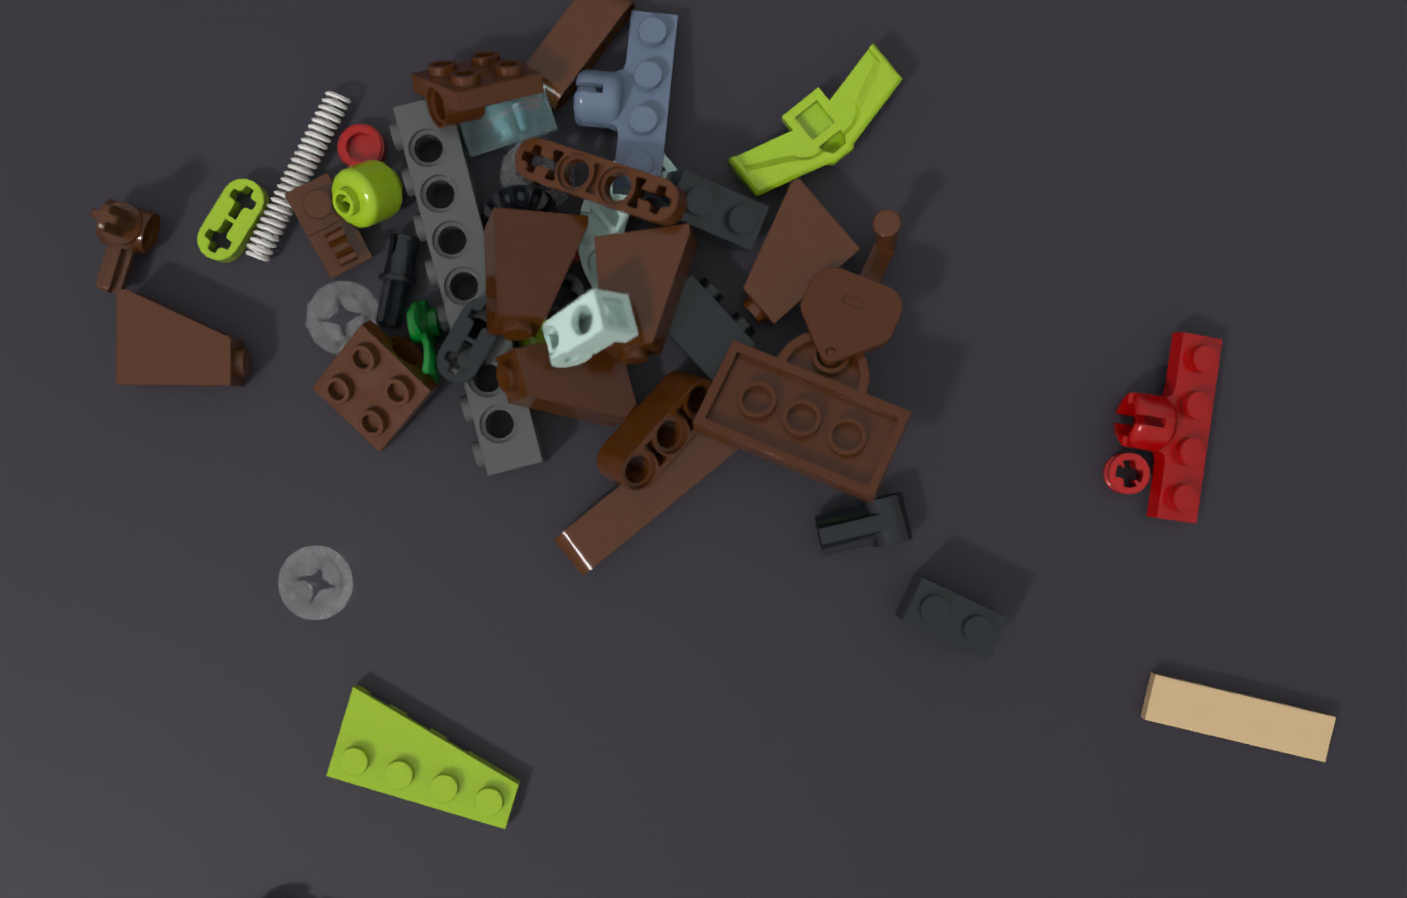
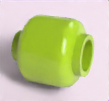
M378 160L364 161L341 170L334 177L331 188L332 202L337 213L350 225L358 228L370 227L392 218L400 210L403 200L401 179L394 170Z

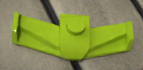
M873 42L830 101L819 87L816 88L782 116L781 121L790 132L738 156L729 158L727 164L747 190L756 197L822 166L835 165L853 151L854 143L903 78Z

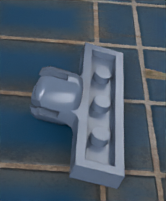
M631 10L627 56L623 69L616 72L583 69L578 74L575 83L577 92L574 94V117L579 126L611 129L617 133L616 163L662 177L678 15ZM628 176L616 178L612 185L613 194H629L631 182ZM646 191L644 193V197L660 198Z

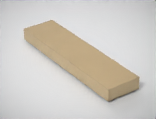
M1152 672L1140 716L1144 720L1321 762H1326L1336 717L1330 714Z

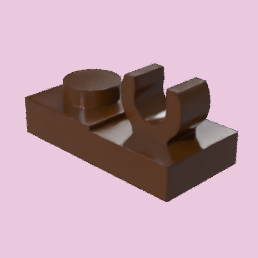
M325 173L284 195L328 276L332 279L373 257L357 227L346 222L335 210L331 189L333 182L328 173Z

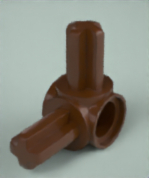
M109 199L103 203L101 210L93 208L90 218L97 220V237L100 239V242L107 244L95 283L96 287L100 290L116 294L117 289H125L136 253L141 255L148 253L156 243L160 230V216L156 212L131 205L127 202Z

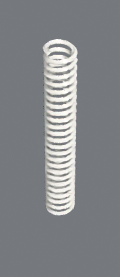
M332 91L325 92L327 98L321 99L323 104L318 105L320 111H316V117L311 118L313 124L308 125L310 131L304 132L306 137L301 138L303 144L297 145L300 151H294L296 157L291 158L293 164L287 165L289 170L284 171L286 177L280 178L284 184H277L279 190L273 191L274 195L277 196L270 198L274 204H267L268 209L271 211H263L267 217H260V220L264 224H256L257 228L261 231L254 230L253 233L257 237H250V241L254 244H246L247 248L251 250L245 251L246 255L265 262L270 261V258L267 256L273 254L270 248H277L273 241L279 242L280 238L277 235H284L280 228H287L283 221L290 222V218L287 215H294L293 211L289 209L291 206L284 194L305 184L302 181H311L304 174L314 176V172L309 168L314 170L318 168L310 160L320 163V158L314 154L319 156L325 155L317 147L324 150L328 149L327 145L319 140L331 143V139L324 134L331 137L335 136L334 132L325 126L337 130V125L329 120L338 124L342 122L341 119L332 113L341 117L345 116L344 112L333 105L343 110H349L348 106L337 99L348 104L352 103L351 99Z

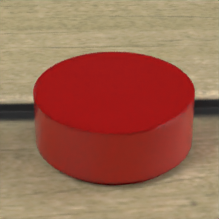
M355 124L345 129L339 137L337 145L338 154L342 162L348 167L368 160H378L384 163L387 156V144L384 137L372 126Z

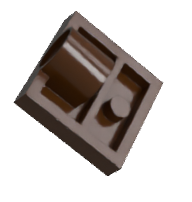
M495 51L471 54V61L461 63L453 60L434 61L428 64V70L411 73L413 90L415 93L426 97L429 115L438 128H446L479 120L484 116L485 106L544 93L542 73L524 67L522 61L501 58L499 53Z
M372 320L361 324L312 388L375 449L381 452L392 443L439 385L428 374L423 373L421 367L424 362V354L416 344L402 336L388 337Z

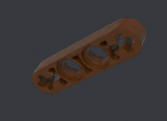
M533 137L524 141L516 152L515 165L517 171L521 176L538 185L661 226L677 223L686 212V194L681 187L666 178L542 138ZM535 156H543L557 163L555 171L543 166L532 165L533 158ZM586 162L590 171L587 181L582 186L573 187L569 178L572 168L578 163ZM620 176H628L631 182L629 194L622 200L614 201L610 193L613 181ZM645 191L658 197L667 196L670 198L671 204L669 208L661 207L659 209L652 203L642 200Z

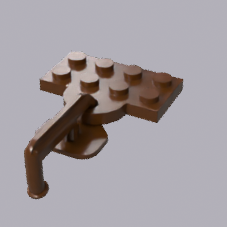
M891 209L881 210L873 218L872 224L876 232V241L860 275L841 268L830 267L819 271L811 280L800 305L801 314L809 333H804L788 342L778 357L738 341H732L693 421L694 430L873 504L912 414L909 410L867 394L870 384V372L867 358L863 353L886 345L890 341L902 314V301L898 293L892 288L881 284L895 254L898 231L901 228L900 216Z

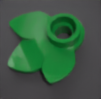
M428 300L414 301L411 307L407 309V324L410 338L413 344H423L424 362L422 371L424 374H429L438 384L440 371L437 368L438 355L435 342L437 336H442L443 330L439 322L437 308L431 309Z

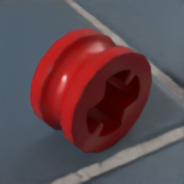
M1117 453L1111 456L1105 463L1103 479L1107 487L1114 492L1136 494L1142 491L1148 484L1150 467L1146 460L1138 454ZM1128 460L1129 468L1137 470V476L1135 480L1128 479L1130 485L1125 487L1123 479L1116 477L1117 467H1125L1123 461Z

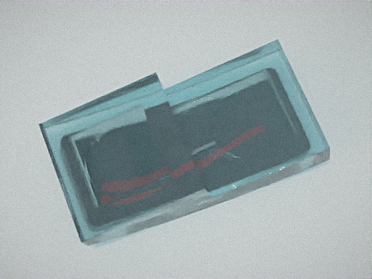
M544 84V93L485 106V113L481 119L459 124L469 156L473 157L558 130Z

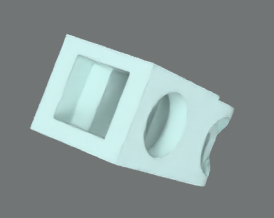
M595 288L548 319L542 326L549 350L550 362L552 366L557 368L582 364L588 361L593 354L600 352L614 342L626 343L639 335L628 294Z

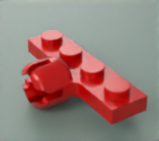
M1185 332L1172 333L1165 388L1162 394L1153 395L1132 392L1124 396L1115 409V414L1134 417L1133 425L1113 423L1114 434L1121 445L1129 448L1149 450L1154 457L1146 517L1197 524L1223 339Z

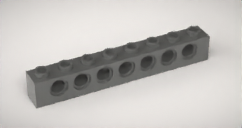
M426 99L393 107L396 122L390 123L389 126L396 150H404L408 167L401 169L402 178L408 196H416L420 213L413 214L414 225L420 242H428L431 259L425 260V267L431 286H439L443 304L437 305V314L441 328L445 333L451 331L459 314L469 301L475 298H486L484 227L482 206L461 124L438 128L429 115ZM433 141L442 143L443 151L439 159L431 163L421 160L422 148L427 143ZM444 186L452 187L455 194L453 202L446 208H435L432 203L435 191ZM455 231L465 233L466 245L464 249L458 254H447L444 249L445 238ZM466 276L475 277L478 282L476 295L469 300H459L455 292L458 281ZM487 308L483 313L475 310L471 319L475 322L485 321L487 323ZM501 335L483 369L488 366L497 367L496 357L518 348L517 342L507 340ZM467 342L460 354L452 352L449 355V361L453 364L452 371L454 375L460 369L465 371L471 369L472 363L467 360V355L472 347L469 342ZM479 375L474 380L464 383L467 395L460 396V402L466 422H474L478 440L472 441V449L479 469L486 467L487 475L491 476L547 461L534 409L509 404L506 393L501 390L500 386L495 391L485 392L479 385ZM499 411L508 412L514 422L512 432L504 438L495 436L490 428L491 418Z

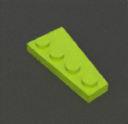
M356 684L353 686L326 776L506 829L520 785L519 779L475 753L467 752L448 741L447 737L432 728L428 729L409 718L407 713L392 704L388 705L360 685Z

